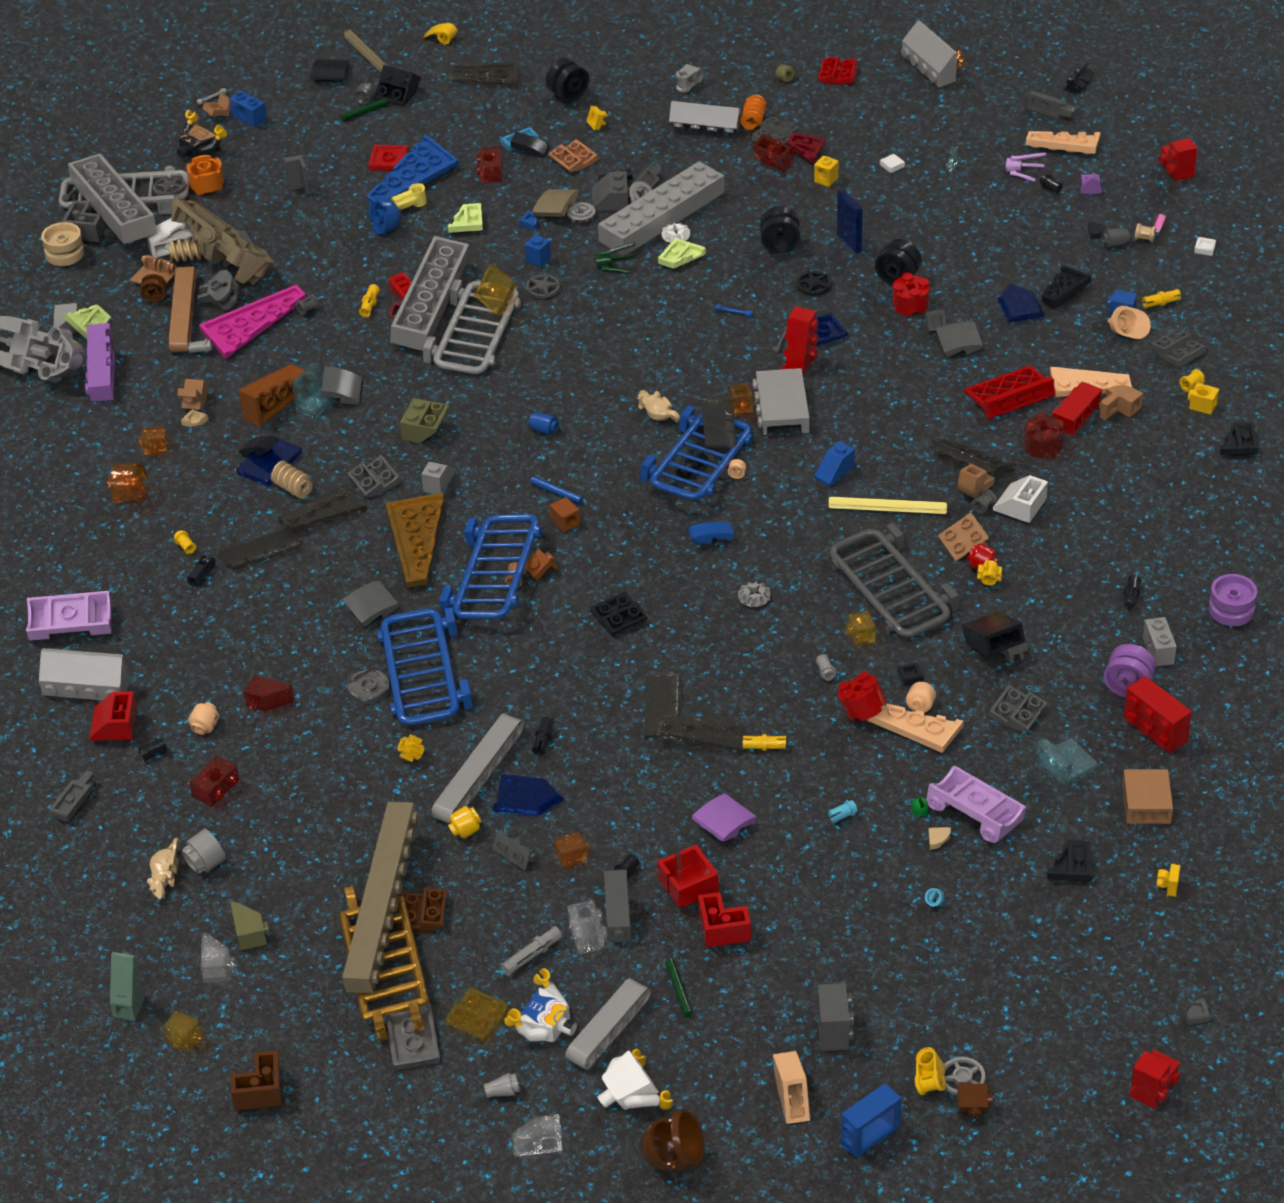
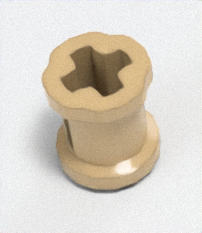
M1138 223L1135 239L1141 238L1153 242L1156 226L1146 227Z

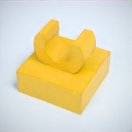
M591 106L587 123L593 130H600L601 126L606 125L603 118L608 117V114L605 111H600L597 106Z
M1171 864L1170 873L1163 869L1158 871L1156 886L1160 888L1168 887L1167 896L1176 897L1180 865Z

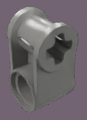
M686 64L676 72L678 83L676 90L682 93L690 91L696 84L701 82L704 75L703 69Z

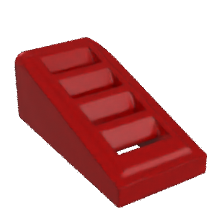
M401 272L389 278V289L403 301L412 281L404 272Z

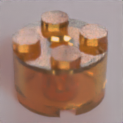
M114 463L112 465L111 476L107 477V486L111 488L113 502H142L147 492V487H144V480H147V474L142 464Z

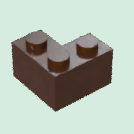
M278 1050L254 1052V1072L231 1074V1096L234 1111L282 1106L281 1064Z

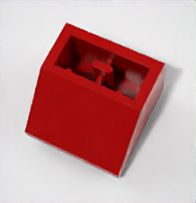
M133 691L112 692L95 706L90 741L133 739L137 713Z

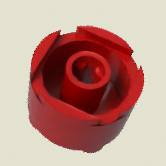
M904 273L902 277L895 280L892 287V305L895 311L906 316H913V313L919 312V314L924 313L929 307V280L914 276L911 273Z
M863 672L857 678L849 682H843L838 686V698L851 721H855L854 718H859L860 721L868 720L882 711L881 706L883 704L885 706L887 704V699L877 678L869 675L868 672Z

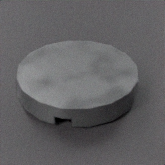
M370 669L362 670L355 673L349 679L348 694L357 703L374 704L384 699L389 692V679L378 670H375V672H370Z

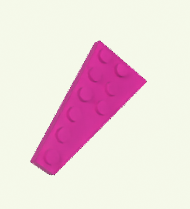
M296 284L199 324L200 331L208 340L212 341L213 346L227 359L296 307L295 302L306 299V295Z

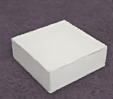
M895 154L881 159L880 166L893 173L905 167V162Z
M1198 237L1194 253L1212 256L1216 240Z

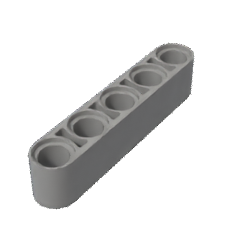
M631 978L627 979L569 1045L565 1055L566 1059L588 1070L646 1004L650 997V988Z

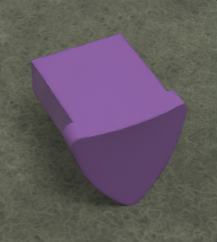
M1081 175L1080 192L1083 194L1102 193L1099 175Z

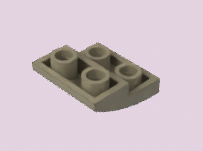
M548 189L539 198L532 213L535 216L564 217L568 207L574 206L579 190Z

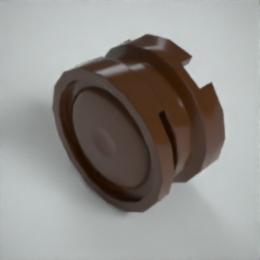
M158 274L144 276L140 287L141 297L151 303L162 301L166 294L167 284L165 279Z

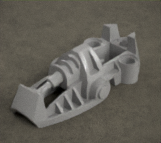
M0 316V328L14 332L13 338L0 336V342L6 343L10 347L9 353L0 350L1 366L13 369V372L24 375L32 367L38 370L40 379L54 383L59 382L62 377H73L81 372L76 369L82 364L83 359L80 353L86 352L80 343L73 340L71 331L53 327L48 333L40 331L41 324L38 321ZM50 344L59 346L55 364L45 362L52 354Z

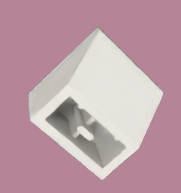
M1029 475L1011 483L997 501L993 510L1030 523L1047 498L1048 481Z

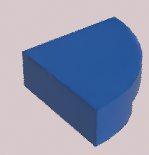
M528 211L519 220L520 226L536 230L537 219L531 211Z

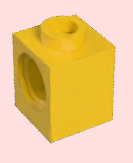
M822 156L814 164V182L830 187L838 179L839 161Z
M1197 383L1194 389H1190L1187 400L1190 401L1189 409L1211 415L1218 403L1219 389Z

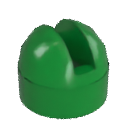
M923 797L915 798L911 804V812L916 816H925L929 811L928 801Z

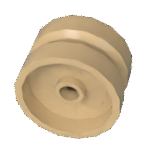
M61 222L50 225L42 232L41 239L45 258L52 265L69 266L77 263L84 256L85 250L81 230L77 225Z

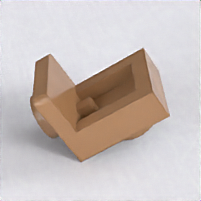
M220 94L217 103L204 102L202 109L214 118L228 116L230 111L229 98L224 94Z

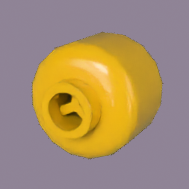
M463 806L450 815L451 824L448 827L454 836L459 834L461 838L466 839L480 829L479 823L482 820L473 807Z

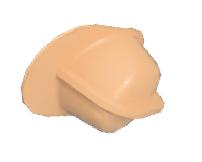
M1127 306L1117 307L1111 318L1107 321L1110 323L1114 333L1134 339L1145 337L1151 328L1149 317L1145 312Z

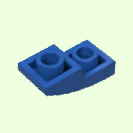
M726 522L701 523L690 526L688 529L692 541L699 544H711L713 537L719 540H732L734 537L731 524Z

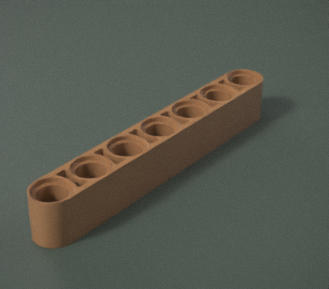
M195 266L176 267L169 332L170 353L189 352L188 343L191 341L196 287Z

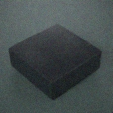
M917 662L897 666V673L903 686L924 682V676Z

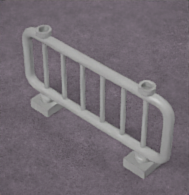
M173 166L165 167V171L119 174L123 180H132V190L134 193L136 180L150 179L148 197L139 198L144 204L157 203L159 215L172 214V201L175 198L184 200L189 194L187 172L175 170ZM183 177L186 188L177 195L152 196L153 178ZM71 178L65 179L60 188L59 204L66 209H69L72 202L63 201L62 196L67 195L68 186L73 184ZM79 192L78 201H81L82 194Z
M455 279L450 289V304L457 305L456 310L439 346L436 345V337L428 336L423 346V362L431 363L434 357L435 365L440 368L480 374L486 371L488 366L494 367L496 356H493L513 309L520 308L521 298H519L518 291L511 286L473 281L466 288H462V280ZM475 288L509 293L512 296L510 300L473 294L471 292ZM469 297L508 303L505 311L467 305L466 303ZM464 308L501 314L503 316L500 323L465 317L461 316ZM459 319L498 327L495 334L457 328L456 325ZM454 331L491 337L493 339L490 345L487 346L450 338ZM449 342L488 349L484 358L445 351ZM443 354L479 360L482 363L480 366L473 367L442 361L441 358Z

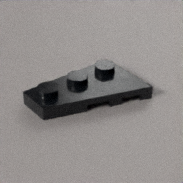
M1062 265L1060 273L1055 275L1053 283L1049 284L1041 295L1042 302L1054 307L1059 306L1091 283V275Z

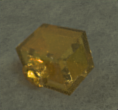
M869 611L848 614V623L845 624L846 633L848 636L851 635L855 646L875 642L876 627Z
M175 1011L163 1026L166 1042L177 1049L182 1048L189 1052L194 1045L199 1043L202 1037L199 1020Z

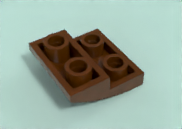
M424 888V893L401 892V896L406 901L413 932H425L443 927L447 890ZM401 922L397 924V931L403 930Z

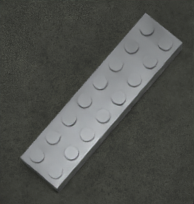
M101 154L68 163L73 185L90 202L95 211L101 214L102 219L123 244L132 243L141 238H148L157 233L154 214Z
M698 161L598 224L599 242L611 249L636 243L635 246L618 251L617 253L624 255L632 252L662 233V228L666 227L667 224H676L725 193L724 175Z
M436 236L433 237L391 325L390 343L423 351V346L428 336L433 337L449 303L450 289L454 280L460 279L466 266L469 244Z

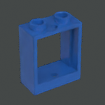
M886 1083L841 1113V1145L856 1158L900 1128L902 1098Z

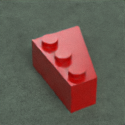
M795 306L788 316L785 339L788 340V349L783 351V356H786V363L781 367V370L801 368L802 375H804L812 361L816 360L818 356V349H816L818 335L816 334V329L819 322L816 319L817 311Z

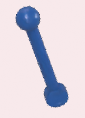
M720 304L715 306L717 311L724 310L743 314L747 318L752 317L751 310L742 311L723 307Z

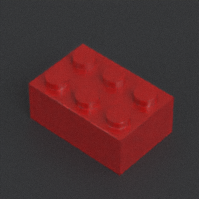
M1146 676L1127 687L1123 718L1128 723L1134 725L1142 734L1148 736L1168 753L1173 752L1188 742L1191 710Z

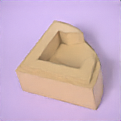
M192 409L181 422L183 426H198L209 419L207 414Z
M951 827L928 829L930 850L940 848L942 844L950 839Z

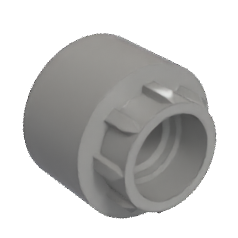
M207 829L201 830L185 842L186 847L182 850L184 859L196 873H201L202 871L208 873L226 860L222 847Z

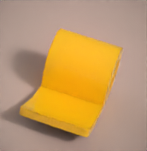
M442 23L432 27L423 38L436 34L438 41L446 45L457 35L458 31L452 23Z

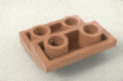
M577 139L566 147L561 144L548 153L549 157L569 172L581 170L599 160L597 154Z

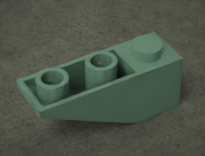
M112 952L110 1005L113 1017L135 1021L145 1000L135 956L128 953Z

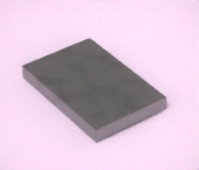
M430 1003L419 1007L424 1030L415 1032L410 1010L385 1016L394 1070L441 1063Z

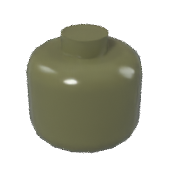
M781 64L777 67L775 74L778 80L790 82L794 78L795 72L793 67Z

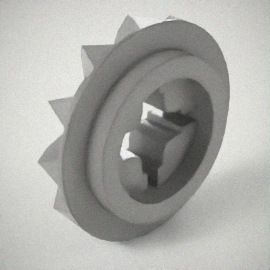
M642 181L633 183L628 189V197L631 198V203L639 199L640 195L638 193L641 192L642 196L652 191V188Z
M575 203L574 206H570L567 209L568 219H572L573 222L579 221V223L592 220L593 216H595V208L588 203Z
M757 581L755 583L748 582L747 585H741V589L738 590V598L741 603L749 607L763 606L771 598L770 587H766L765 583L758 584Z

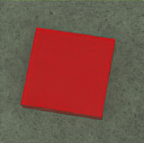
M374 145L368 169L393 171V167L408 153V146Z

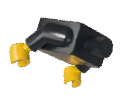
M187 110L185 115L189 120L185 123L179 137L180 148L176 150L177 155L180 158H184L187 155L195 158L201 155H212L220 150V139L227 136V131L221 125H217L214 129L216 134L196 123L192 125L199 117L196 112L192 113L191 110Z

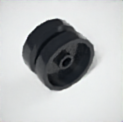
M568 58L557 60L550 67L546 76L548 90L567 102L579 99L585 93L589 84L587 70Z
M779 206L770 208L763 213L760 219L761 242L763 246L774 253H786L792 251L800 241L799 217L796 212L790 208Z
M894 239L886 245L876 259L875 269L878 276L884 282L893 286L894 281L902 277V274L911 273L914 275L922 264V257L916 246L909 241Z

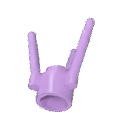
M1046 153L1011 156L1006 161V172H1010L1011 176H1018L1035 182V178L1018 173V171H1021L1022 167L1043 168L1045 165L1022 163L1021 160L1046 156Z

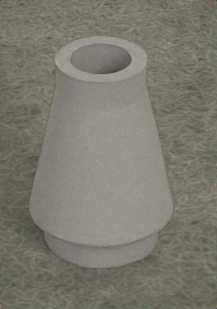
M509 1072L484 1084L487 1098L515 1096V1093L521 1092L516 1073L510 1074Z

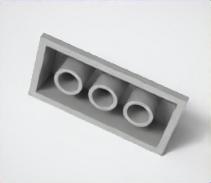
M917 21L902 40V56L938 87L955 82L957 52L921 21Z
M671 101L669 122L675 128L690 126V129L693 130L707 128V131L717 132V129L724 130V133L734 134V131L739 132L740 119L743 112L739 108Z
M45 648L41 650L39 684L44 696L104 700L112 692H126L130 683L124 655Z

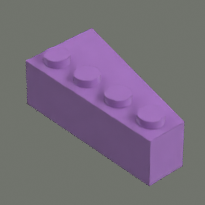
M110 324L87 325L86 367L88 371L85 372L88 383H85L86 394L90 395L91 402L114 400L115 349Z

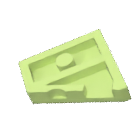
M481 203L463 204L460 211L454 216V222L448 225V233L483 230Z
M675 238L658 257V264L674 269L705 255L706 248Z
M97 304L89 308L79 309L74 313L69 312L63 318L87 339V325L107 323L111 316Z

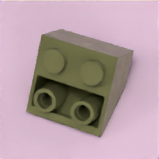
M413 398L400 421L402 440L421 443L436 433L449 410V405Z

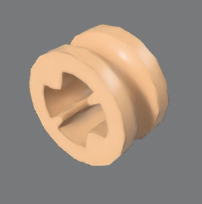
M739 459L730 461L728 468L729 476L734 479L744 477L746 470L745 462Z

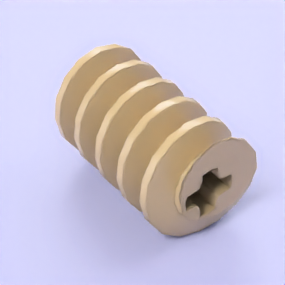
M185 238L184 244L178 239L177 245L174 244L173 240L170 241L169 252L172 262L173 258H175L176 262H179L180 257L185 262L188 256L191 261H194L195 255L198 260H201V248L193 242V238L191 243Z
M285 461L278 462L270 476L274 484L279 485V487L298 498L306 497L313 487L308 474H304V472L287 464Z

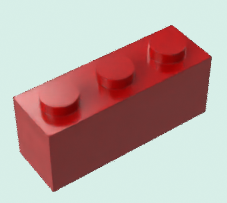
M1081 381L1077 387L1072 389L1071 394L1063 399L1061 405L1053 410L1051 415L1053 419L1052 428L1073 436L1099 407L1102 389Z

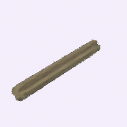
M349 29L344 32V37L380 72L383 65L388 66L352 30Z

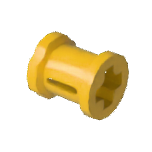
M1194 369L1190 375L1181 377L1179 383L1181 388L1189 393L1190 389H1194L1197 383H1205V376L1200 370Z

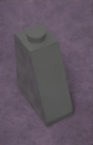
M604 871L608 942L631 941L627 871Z

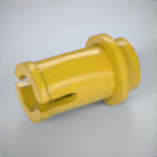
M182 530L175 533L174 542L180 545L186 554H192L197 546L191 541L189 534Z

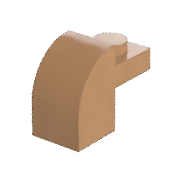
M185 379L184 388H178L177 396L182 400V409H203L208 392V384L204 380Z
M1125 385L1108 388L1106 390V398L1100 403V417L1107 420L1117 411L1131 417L1142 408L1143 393Z
M969 464L960 470L958 490L970 497L978 498L983 489H988L994 485L995 478L987 475L986 470Z

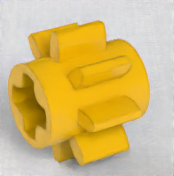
M989 560L985 561L983 565H978L977 579H981L984 585L991 586L996 581H1001L1002 567H998L995 561Z
M411 734L409 737H403L398 744V751L402 752L400 757L410 762L413 759L418 760L424 752V745L421 744L422 739Z

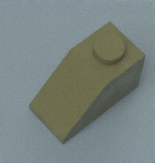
M235 901L230 902L240 950L267 945L265 936L269 935L267 921L262 922L261 913Z

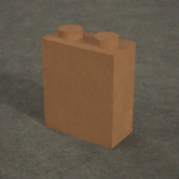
M1124 769L1122 788L1126 823L1171 824L1173 805L1168 769Z

